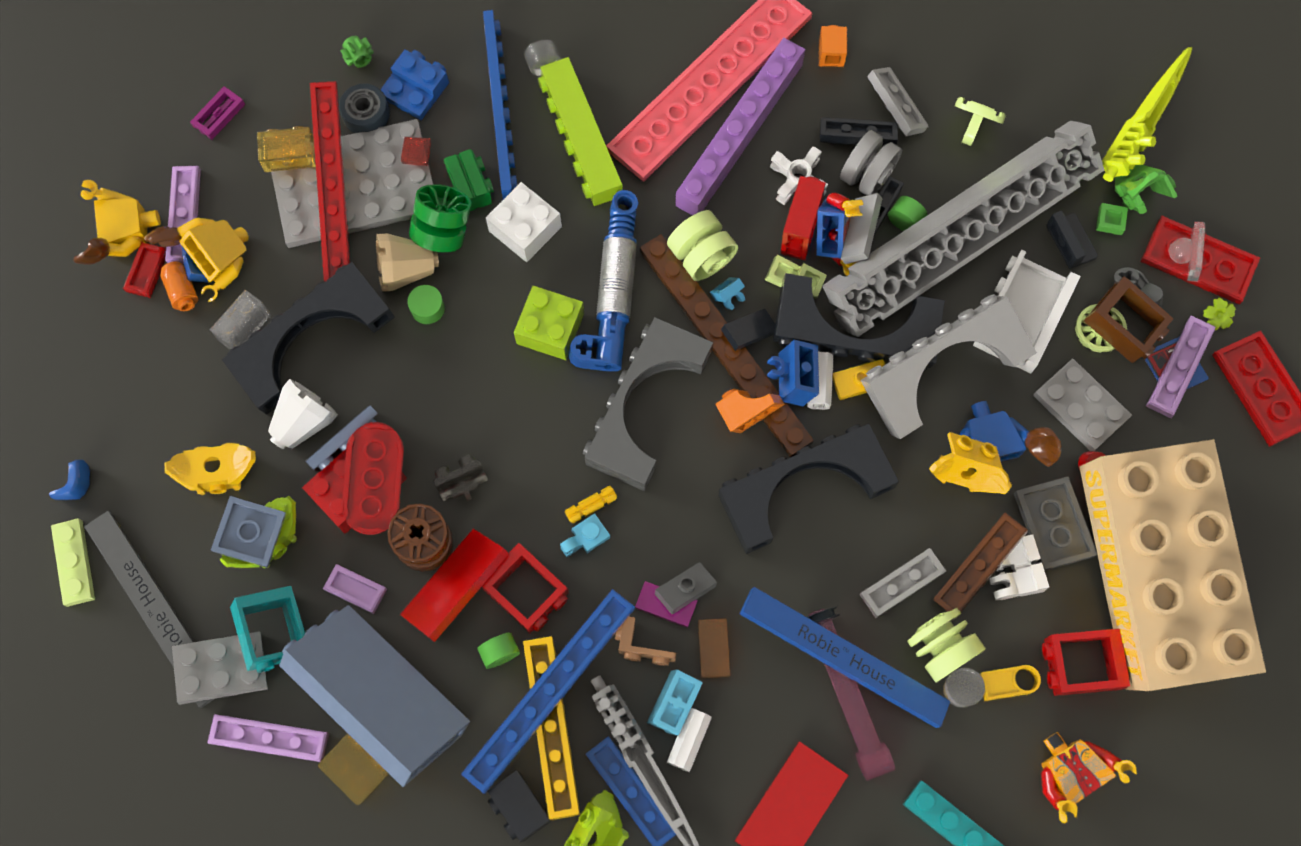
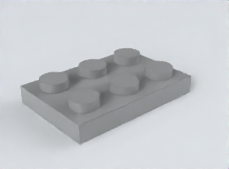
M1073 358L1033 395L1090 451H1095L1132 416Z
M261 632L249 633L256 658L264 656ZM238 635L172 646L176 695L179 705L268 689L266 672L258 673L257 669L247 671Z

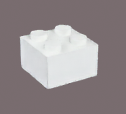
M522 182L486 217L489 232L526 262L562 227L560 213Z

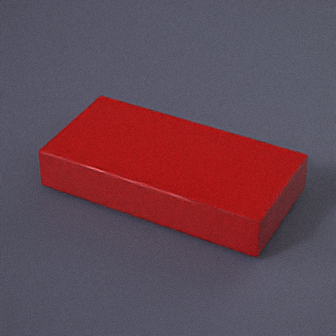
M141 242L123 287L126 292L151 298L161 273V268L165 262L166 248Z

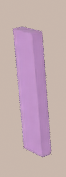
M199 166L172 167L168 227L178 228L198 217L201 175ZM181 244L166 247L165 261L167 263L177 261L184 264Z
M1193 316L1188 318L1146 407L1169 418L1174 416L1212 337L1215 326Z
M214 714L207 743L323 762L329 733Z

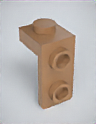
M628 617L617 630L615 640L620 641L619 654L624 655V659L639 662L641 657L652 659L653 664L669 666V662H675L676 653L632 646L636 623L635 617Z

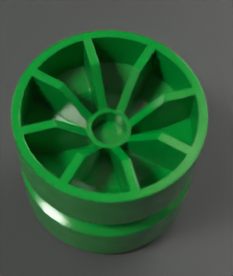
M433 184L420 187L416 191L413 206L414 213L411 217L409 228L411 240L418 246L435 252H453L460 249L464 242L466 223L468 222L471 209L470 198L460 190L445 185Z

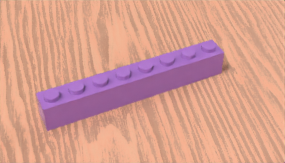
M783 37L677 190L676 207L692 216L704 210L802 67L805 53L804 48Z

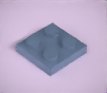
M230 496L211 551L268 568L286 517V512Z

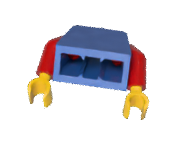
M831 193L825 198L818 209L817 256L831 257L839 266H843L844 274L848 276V268L857 262L845 264L841 260V255L851 217L863 215L859 210V206L863 205V201L850 200L839 193Z

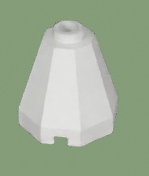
M289 379L282 388L268 430L270 435H272L270 440L281 449H284L286 446L293 449L331 424L338 414L327 403L325 406H322L321 398L300 383Z

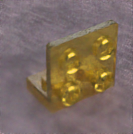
M348 733L318 764L319 769L356 805H360L389 774Z

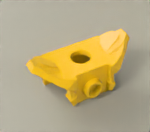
M952 432L947 434L952 453L945 456L941 455L929 468L937 479L943 484L947 481L967 487L970 492L1006 494L1010 490L1012 485L1008 474L1002 468L996 446L988 442L984 443L971 439L966 435H958Z
M225 443L217 447L201 446L173 456L170 461L164 463L165 473L187 489L197 491V494L205 495L206 492L222 494L227 492V489H241V481L255 463L256 456L255 451L251 450V448L236 443ZM220 461V467L217 471L207 472L205 470L206 462Z

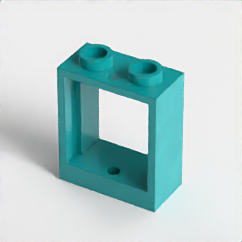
M292 586L234 598L230 609L247 671L256 669L258 673L269 671L275 667L274 665L280 664L284 653L278 652L256 658L244 615L282 607L291 641L294 639L298 641L304 637L305 631Z

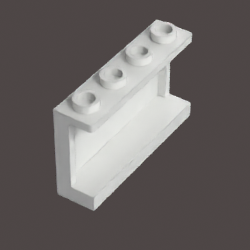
M1021 250L1017 257L1012 255L1005 270L1009 271L1006 279L1001 277L994 291L999 293L998 296L1008 297L1037 352L1016 366L1028 373H1032L1037 367L1081 276L1070 272L1068 277L1065 278L1025 259L1026 251ZM974 342L973 346L999 358L985 345Z

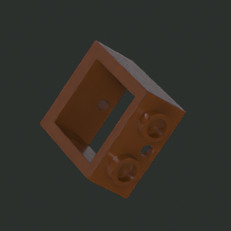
M1124 276L1107 291L1083 321L1126 359L1134 363L1139 358L1146 359L1156 349L1153 344L1156 340L1158 342L1161 341L1170 330L1167 326L1174 318ZM1119 299L1124 301L1154 327L1142 343L1108 314Z

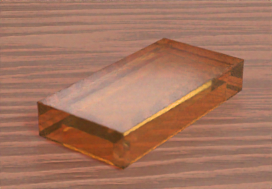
M727 619L698 620L701 678L730 677Z

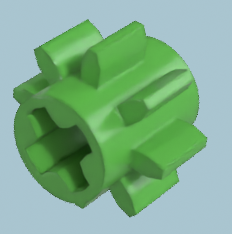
M358 36L347 38L343 43L344 49L340 50L347 65L351 66L354 63L358 68L366 66L372 59L371 54L374 53L367 38L364 37L360 40Z

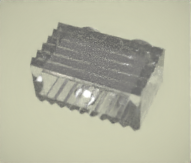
M244 290L212 326L210 331L219 342L231 350L246 342L253 332L259 330L260 326L264 325V322L267 321V318L271 317V314L262 301Z

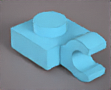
M594 513L572 528L575 536L562 542L560 549L566 558L582 547L589 553L610 539V534Z

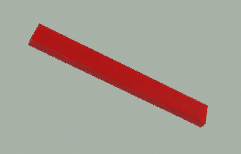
M336 81L310 83L324 281L335 275V272L340 267L350 263L339 99Z

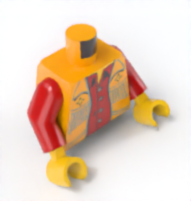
M1058 732L1043 741L1053 756L1042 763V792L1052 806L1059 810V819L1063 823L1067 822L1065 812H1071L1077 818L1078 808L1076 803L1116 777L1114 772L1118 771L1119 778L1124 783L1130 782L1129 777L1123 773L1124 771L1130 770L1137 774L1133 762L1129 760L1122 761L1110 751L1089 741L1084 742L1080 739L1067 746Z

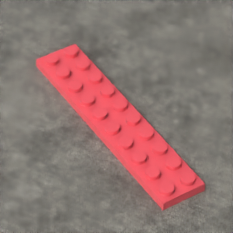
M758 0L606 145L609 154L644 182L767 62L783 37L790 40L812 18V12L797 0Z

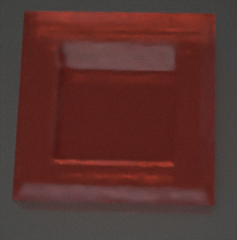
M404 136L401 154L402 164L428 166L431 140L428 138Z

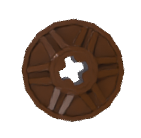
M424 504L408 505L399 510L390 521L388 542L402 563L410 569L421 572L434 570L443 565L451 555L454 545L453 534L441 513L432 506ZM416 531H419L424 536L421 539H419L414 535V533Z

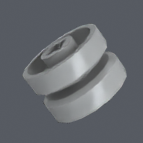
M870 130L862 137L850 154L841 171L840 179L850 186L860 181L859 191L866 196L877 193L893 172L902 154V149L892 142L882 147L883 137Z

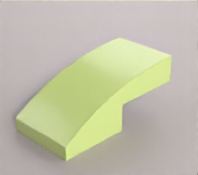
M776 255L765 280L781 287L786 273L811 277L813 298L816 299L827 275L805 263L799 266Z

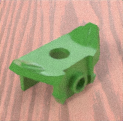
M1135 165L1133 169H1130L1128 176L1115 177V192L1120 197L1122 196V204L1129 210L1138 211L1139 214L1147 212L1145 203H1143L1139 194L1148 186L1154 192L1172 198L1177 197L1174 190L1176 188L1174 180L1170 175H1166L1163 170L1146 165Z

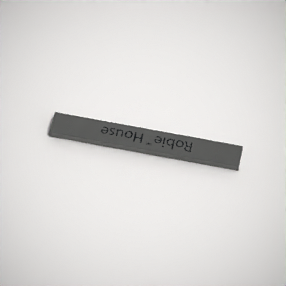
M106 511L84 527L174 668L172 646L193 643L194 640L110 511ZM214 699L198 701L196 704L198 707L203 708Z

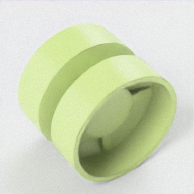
M704 210L689 217L673 231L667 241L668 247L677 259L684 260L683 267L694 281L704 280L721 270L738 251V245L728 232L721 231L722 224L710 210Z

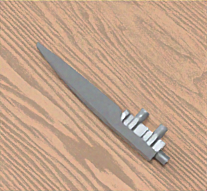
M601 676L591 680V683L597 693L592 696V699L597 706L596 708L602 714L606 725L611 729L613 737L618 741L629 768L634 767L655 804L683 845L699 846L686 817L652 757L654 751L615 685L606 686Z

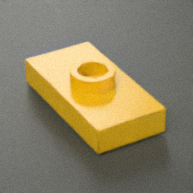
M877 360L833 373L832 380L839 400L867 393L860 380L867 377L866 373L876 366L883 367L885 365L884 360Z

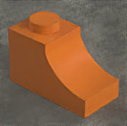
M736 389L722 395L723 399L716 403L730 432L736 433L744 432L785 405L780 395L768 394L761 398H753L749 395L748 391Z

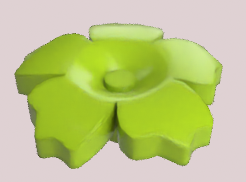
M1222 298L1214 299V306H1208L1207 309L1203 310V317L1209 318L1207 323L1215 326V331L1219 327L1222 329L1229 328L1233 323L1230 317L1235 315L1236 308L1234 304H1228Z

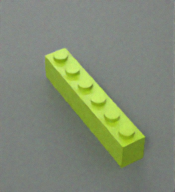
M569 57L540 66L541 77L538 78L542 92L547 91L549 98L546 100L549 110L557 115L558 119L555 120L558 132L559 134L564 133L566 137L564 145L568 155H573L575 159L573 167L577 177L582 176L583 178L582 189L586 199L591 198L594 206L611 201L617 192L623 190L622 183Z

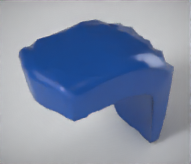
M79 459L68 463V481L64 487L49 493L52 499L76 500L81 499L86 494L90 485V469L84 460Z

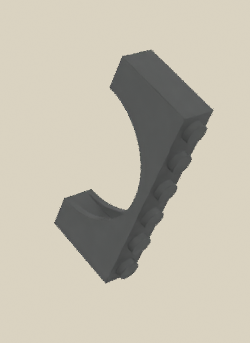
M655 317L651 325H645L641 334L643 341L639 348L635 347L629 359L632 363L628 371L625 369L622 371L618 380L620 387L616 394L612 393L606 405L609 409L605 417L600 416L594 429L597 433L593 441L588 440L583 450L587 466L643 491L646 490L654 474L656 460L640 450L626 430L624 410L628 398L642 381L662 371L688 370L702 374L713 349V342Z

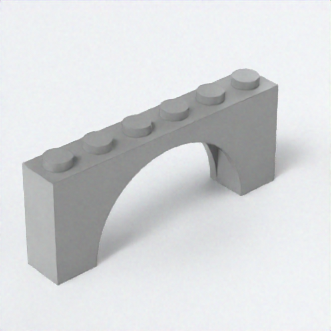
M993 294L981 300L979 307L974 310L971 308L963 311L958 315V320L951 324L945 323L935 329L936 333L934 335L915 341L912 344L913 348L905 353L901 351L889 358V363L883 367L876 366L866 373L867 377L860 380L892 436L901 439L923 425L917 408L918 383L927 364L943 349L960 342L976 341L991 349L999 357L1003 365L1016 367L1037 353L1008 297Z

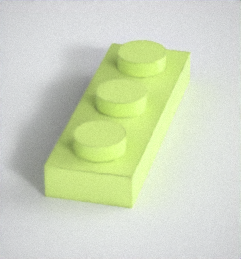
M77 518L51 525L63 605L69 607L95 600L83 521Z

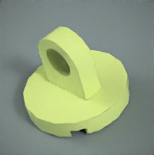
M959 97L955 107L973 113L962 143L969 146L972 145L983 117L1003 124L1006 118L1005 113L1000 112L999 116H996L997 111H994L995 109L974 101H967V104H963L965 98Z

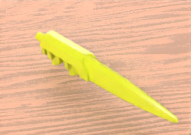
M1192 47L1185 49L1150 91L1134 116L1127 120L1102 160L1105 171L1103 175L1104 180L1111 182L1114 177L1128 176L1130 169H1133L1135 165H1144L1145 156L1139 154V152L1144 151L1146 147H1154L1156 145V138L1152 136L1156 130L1155 126L1176 90L1190 58Z

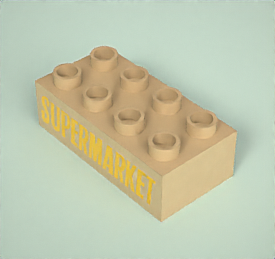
M1215 440L1102 456L1079 466L1113 629L1120 628L1130 680V687L1125 688V690L1153 691L1265 673L1266 669Z

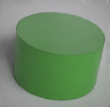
M908 196L899 197L888 212V218L891 223L902 231H905L927 216L926 209L918 201Z
M421 285L413 289L408 296L410 312L419 323L432 324L443 316L445 304L440 292L435 287Z
M512 633L496 636L477 648L486 669L500 666L520 654Z

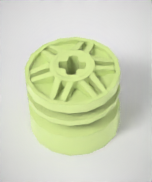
M958 608L938 614L919 627L912 638L907 641L911 647L921 641L926 645L915 653L917 657L931 652L933 658L926 664L925 668L935 683L986 650L975 633L962 638L960 632L967 626L968 622L966 620L956 626L952 624L951 621L961 615Z

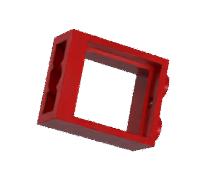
M800 176L783 230L780 254L806 261L817 224L818 209L823 202L826 182H822L816 177Z
M520 543L509 552L508 556L482 585V589L529 634L534 629L537 632L542 629L549 620L547 616L554 609L556 611L560 610L568 601L566 597L569 594L568 588ZM524 561L528 562L556 589L528 619L496 590Z
M1120 628L1053 634L1044 639L1045 643L1042 644V654L1044 659L1048 660L1049 665L1047 683L1049 688L1053 689L1054 696L1122 690L1130 687ZM1101 640L1108 681L1067 685L1060 643Z

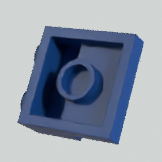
M404 50L391 67L392 75L380 90L384 93L387 102L422 120L449 84L445 67L439 62L434 61L431 64L425 61V57L419 51L413 50L411 53Z

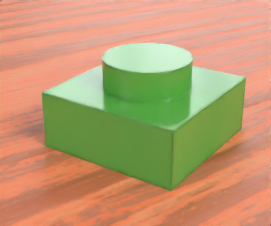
M1102 203L1099 207L1096 231L1123 235L1126 228L1128 208Z

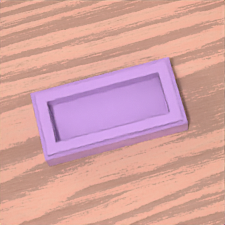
M336 564L323 590L374 614L387 588Z

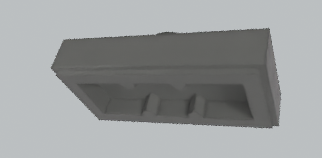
M699 562L655 590V595L667 610L674 614L714 589L717 581Z

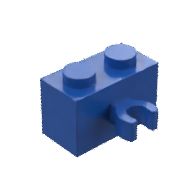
M793 340L779 352V357L773 356L767 361V364L776 367V369H772L767 373V376L771 379L779 378V395L783 402L803 407L819 395L818 345Z

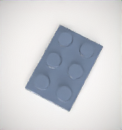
M371 405L366 407L305 462L313 470L317 466L320 470L325 468L334 460L331 454L338 448L344 451L353 432L366 423L376 422L373 417L378 413Z

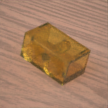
M295 126L292 129H268L264 132H257L258 161L265 172L316 167L314 136L310 127Z

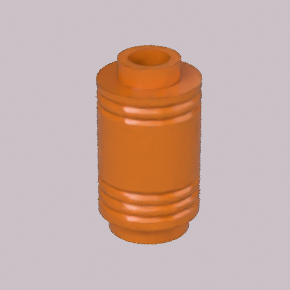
M177 261L165 264L161 268L160 276L172 307L180 311L191 310L198 302V296L192 281L187 280L184 265Z

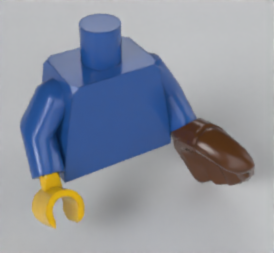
M981 401L971 406L975 418L966 423L964 429L960 431V435H966L971 439L984 443L988 442L996 446L1001 462L1020 457L1026 450V447L1034 457L1048 467L1059 460L1062 451L1061 440L1058 439L1051 428L1039 427L1028 431L1014 418L1009 417L1005 411L991 414L987 401Z

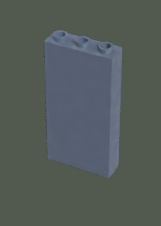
M349 605L340 611L334 610L328 615L324 623L319 626L313 625L307 630L303 638L298 641L292 640L282 651L284 654L279 666L402 787L408 784L456 742L470 723L450 701Z

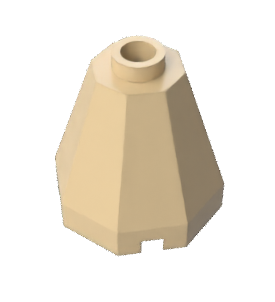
M391 234L376 235L377 268L380 274L382 273V277H379L382 292L396 290L434 274V267L439 266L438 253L435 251L424 249L412 240Z

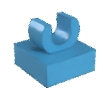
M729 277L709 292L715 301L723 302V305L730 310L734 309V305L731 303L733 296H736L740 302L745 300L744 294L740 292L745 287L740 278Z

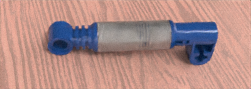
M628 190L617 192L613 196L610 207V226L608 235L604 238L596 311V319L599 322L598 336L578 335L572 340L570 345L569 360L578 368L610 372L622 369L625 326L629 323L637 252L634 227L638 199L634 193ZM618 205H626L629 207V210H622ZM592 347H597L596 359L591 358ZM580 348L585 349L586 355L581 354Z

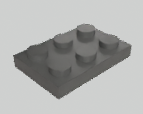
M1069 477L1014 492L1024 524L1028 530V535L1033 534L1040 555L1038 562L1042 563L1044 571L1097 556V551Z

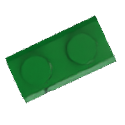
M469 149L460 152L459 155L455 154L444 158L445 168L453 188L465 193L471 200L470 211L475 210L477 207L481 208L491 204L490 194L494 193V189L490 179H484L482 172L486 170L480 156L475 157L473 150Z

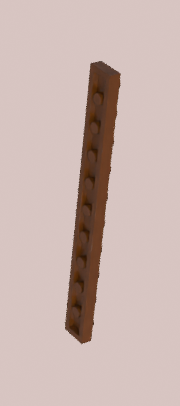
M660 234L640 247L641 254L701 336L713 342L712 351L738 387L743 391H748L749 395L753 398H761L768 394L779 395V392L745 347L736 351L733 349L721 331V328L727 322L697 281H694L683 267V262L678 260L668 247L663 235ZM784 402L785 405L765 417L763 421L791 458L801 448L813 444L814 440L787 403Z

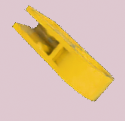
M1030 665L986 671L978 674L984 701L1028 695L1035 692L1041 683L1039 672ZM1019 670L1029 671L1033 675L1034 686L1031 690H1023L1017 685L1015 676Z

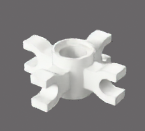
M813 146L804 160L797 159L793 162L789 161L778 151L771 158L772 164L770 168L787 176L786 182L777 192L779 194L776 197L777 201L785 205L796 191L799 178L795 177L794 174L814 177L811 175V172L820 161L819 156L822 151Z

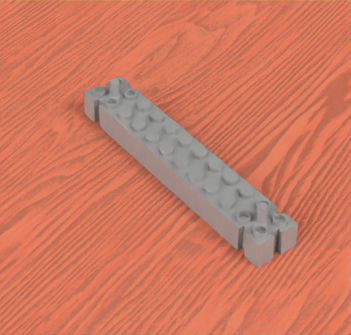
M1075 121L1067 122L1054 131V138H1043L870 253L868 259L858 261L849 267L848 276L844 277L839 274L822 285L829 302L838 307L834 314L841 329L859 337L874 326L872 320L876 317L884 320L1080 187L1079 180L1089 181L1103 172L1104 166L1100 154L1092 150V146L1096 144L1091 125Z

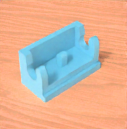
M679 670L670 671L647 724L661 728L668 734L678 736L703 682Z

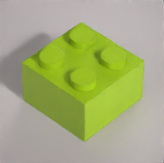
M532 286L514 330L516 344L567 360L571 342L576 337L584 316L583 302Z

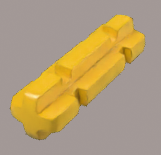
M607 486L601 490V493L598 494L596 492L578 502V506H571L565 511L568 520L572 524L581 520L583 515L586 517L604 507L605 503L610 504L617 499L616 492L611 486Z

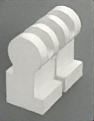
M1033 534L1024 536L996 570L999 572L1003 571L1004 568L1011 567L1014 572H1002L989 579L991 585H1006V588L993 592L995 600L1042 593L1049 588L1042 563L1035 564L1040 559V555Z

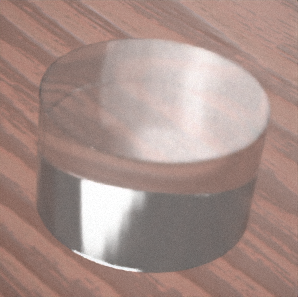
M551 40L537 41L531 44L524 53L531 73L537 76H541L540 66L561 60L557 48Z
M960 668L952 672L945 679L943 691L946 699L953 706L968 708L982 699L985 692V683L981 675L975 670Z

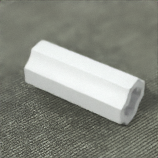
M818 351L819 395L808 402L807 407L827 410L830 409L832 397L833 354Z
M690 709L667 760L668 764L690 773L712 718L711 716L696 709Z

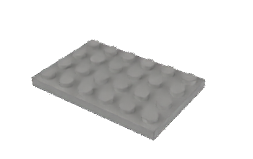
M418 119L380 127L370 132H358L341 136L348 234L410 220L414 213L413 206L416 191L422 186L433 185ZM314 143L268 153L287 247L291 248L321 241Z

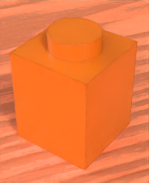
M837 25L822 26L819 37V66L844 67L847 55V27H839Z

